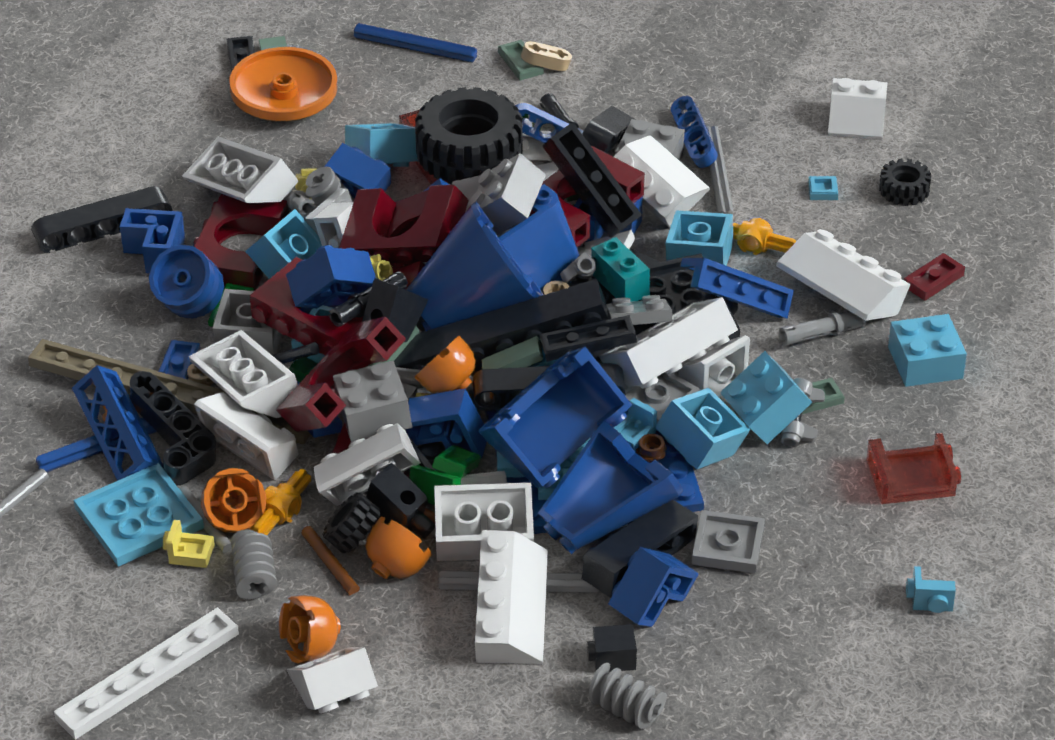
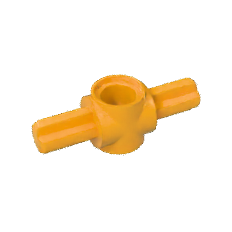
M753 218L749 222L743 221L741 225L733 223V239L737 240V245L743 252L750 251L753 252V255H758L760 252L766 253L769 248L786 253L796 242L793 238L774 234L770 224L761 218Z
M300 469L295 471L286 483H280L277 487L271 485L266 488V509L260 519L249 530L268 535L276 524L282 525L285 521L289 523L293 521L291 520L294 514L298 515L301 509L302 499L300 494L311 482V476L307 474L306 470Z

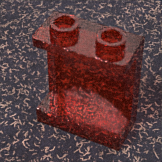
M943 433L935 434V441L932 446L885 451L881 438L868 440L866 461L881 504L956 495L957 484H961V471L959 466H955L953 463L951 444H946Z

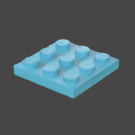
M159 463L74 500L76 511L118 567L163 547L165 531H170L173 520L181 521L182 533L192 534L204 528L202 517Z

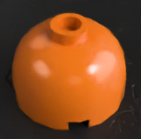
M458 336L414 378L433 394L465 389L473 382L469 376L475 369L474 354L468 344Z
M229 468L219 471L207 481L201 494V508L204 517L213 527L223 532L236 533L237 531L251 528L260 519L266 509V493L263 484L258 479L256 480L253 475L249 474L248 471L239 468Z
M380 517L366 539L367 555L371 562L374 563L371 569L385 579L389 575L402 579L418 573L432 556L430 549L427 548L424 552L419 547L422 540L393 520L387 525L384 523L385 517Z
M300 595L289 597L290 603H284L281 607L279 633L281 639L287 638L293 651L285 650L291 661L306 663L326 656L333 649L341 629L340 620L335 615L334 610L325 600L315 596ZM304 642V648L301 651L298 649V645Z

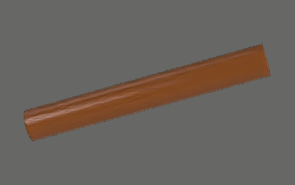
M306 526L301 532L302 536L349 595L359 592L360 587L312 526Z

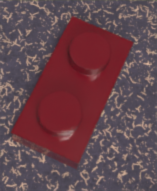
M942 253L905 277L904 281L910 284L908 289L910 292L926 301L963 277L965 266Z

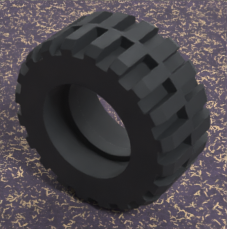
M462 87L456 91H451V89L444 91L440 96L435 95L420 108L416 115L415 138L418 162L429 175L434 174L437 180L440 178L443 181H448L450 185H452L453 181L481 176L485 170H492L504 159L509 160L519 153L523 154L521 113L506 96L502 94L499 96L496 91L489 89L488 91H483L478 87H473V89Z

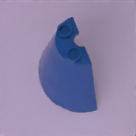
M477 201L468 208L407 287V291L428 299L421 314L425 320L422 322V325L426 331L544 295L531 276L524 274L493 231L494 225Z
M604 421L592 435L538 514L546 522L543 529L555 541L561 537L559 540L560 544L570 554H573L585 545L678 498L682 494L683 489L672 472L656 460L648 463L632 449L620 432Z

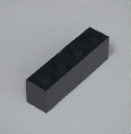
M573 122L542 145L543 149L610 239L642 216Z
M672 500L635 519L618 532L610 534L606 540L596 547L587 550L582 559L583 570L581 579L611 598L614 586L618 581L622 580L628 569L629 559L640 547L674 555L695 539L698 515Z

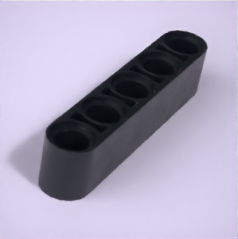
M153 186L38 218L33 222L31 231L41 251L51 253V250L58 251L76 246L80 242L86 243L104 238L108 234L111 236L120 233V224L126 208L173 211L163 190L160 187Z
M599 363L622 393L626 395L624 373L620 365L615 363ZM549 366L484 369L476 372L472 380L475 406L485 411L501 410Z

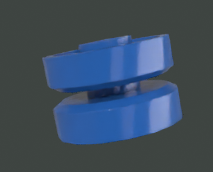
M178 245L168 248L157 257L152 264L149 274L150 289L155 297L179 317L193 319L205 316L216 307L222 298L224 290L223 275L218 267L202 251L194 246Z

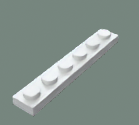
M217 607L54 711L55 720L76 740L239 635L238 625Z

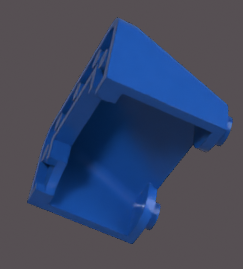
M545 184L541 186L532 207L535 213L498 237L524 274L531 276L542 293L547 283L562 281L560 273L579 256L558 195Z
M582 347L570 351L557 359L479 429V433L535 487L544 486L548 488L560 478L558 474L561 469L560 465L592 437L600 424L605 421L612 427L617 426L627 417L625 412L632 404L588 349Z

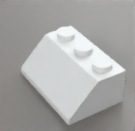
M651 135L626 144L614 156L645 173L642 204L669 228L671 227L676 210L689 211L710 190L702 180Z
M224 392L198 399L194 403L199 420L214 434L216 442L274 480L299 455L295 442L296 438L290 431L285 428L278 429L272 425L271 420L267 416L259 412L256 414L249 409L241 407Z
M398 423L384 425L376 431L377 434L368 439H358L352 442L347 450L339 454L332 453L322 458L321 463L313 467L316 487L319 493L338 506L344 501L347 502L348 497L353 496L356 492L363 494L368 491L370 481L391 462L402 472L407 471L411 466L420 464L406 431Z
M531 483L434 486L437 561L480 560L482 530L516 531L534 542Z

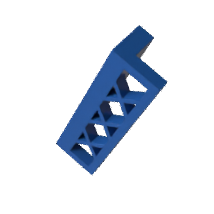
M682 258L680 267L694 271L690 287L723 297L729 301L778 318L788 319L794 290L707 258Z
M96 365L72 387V390L117 481L157 465V463L163 468V463L116 371ZM94 382L96 389L93 400H90L84 390ZM100 406H105L108 411L105 424L100 423L98 420ZM112 429L117 430L119 433L117 448L112 447L110 444ZM124 453L129 454L134 463L126 471L122 468Z

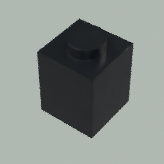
M633 624L593 627V641H587L588 661L595 662L596 670L604 663L610 664L609 672L615 668H619L621 671L636 670L637 647Z

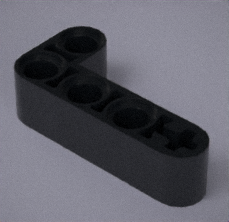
M610 106L588 123L582 135L590 146L608 153L620 143L631 119L635 118L614 106Z
M147 371L135 373L130 379V399L136 411L171 446L164 453L163 469L176 486L183 485L215 464L216 437L155 375Z

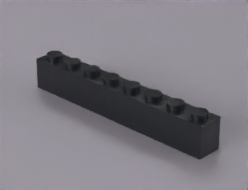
M598 280L588 281L418 333L394 360V364L398 368L422 370L455 338L460 336L472 350L475 365L482 363V359L537 336L541 342L540 334L609 320L606 301Z

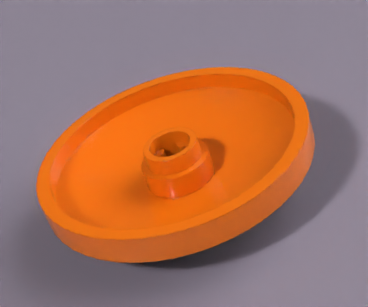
M276 47L255 52L242 59L234 67L229 79L231 97L241 110L254 117L272 121H291L312 116L322 111L333 101L338 88L337 73L331 62L318 53L296 47Z

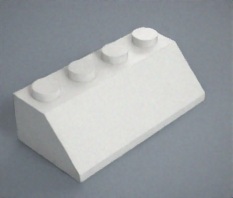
M219 136L182 175L189 182L246 203L281 202L299 182L281 158Z
M821 229L816 232L804 233L777 262L776 266L865 321L896 316L910 287L909 283L901 279L902 276L898 272L880 267L876 259L860 255L855 252L856 248L854 246L838 242L833 239L834 235Z
M723 297L696 302L673 314L672 322L657 323L636 335L637 343L615 347L599 357L603 363L620 365L624 373V382L628 387L641 385V388L644 389L659 381L657 376L665 372L668 375L681 369L683 361L687 359L693 361L706 354L705 349L712 345L715 348L725 344L730 340L728 336L738 329Z
M242 330L189 356L190 361L241 407L275 418L281 417L276 408L298 386L295 374Z
M482 530L475 632L476 663L543 664L548 550L516 531Z

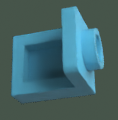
M632 398L630 400L632 406L628 409L627 417L613 428L622 434L636 452L641 437L646 434H656L657 411L648 404Z
M914 566L913 578H907L906 598H912L913 610H928L934 613L953 611L956 592L955 581L922 580L921 566Z

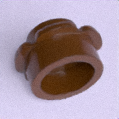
M646 434L640 438L636 453L651 463L654 460L659 461L666 456L667 446L661 436Z

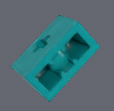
M617 237L591 248V257L596 259V268L593 276L615 298H630V302L641 300L643 296L650 295V269Z

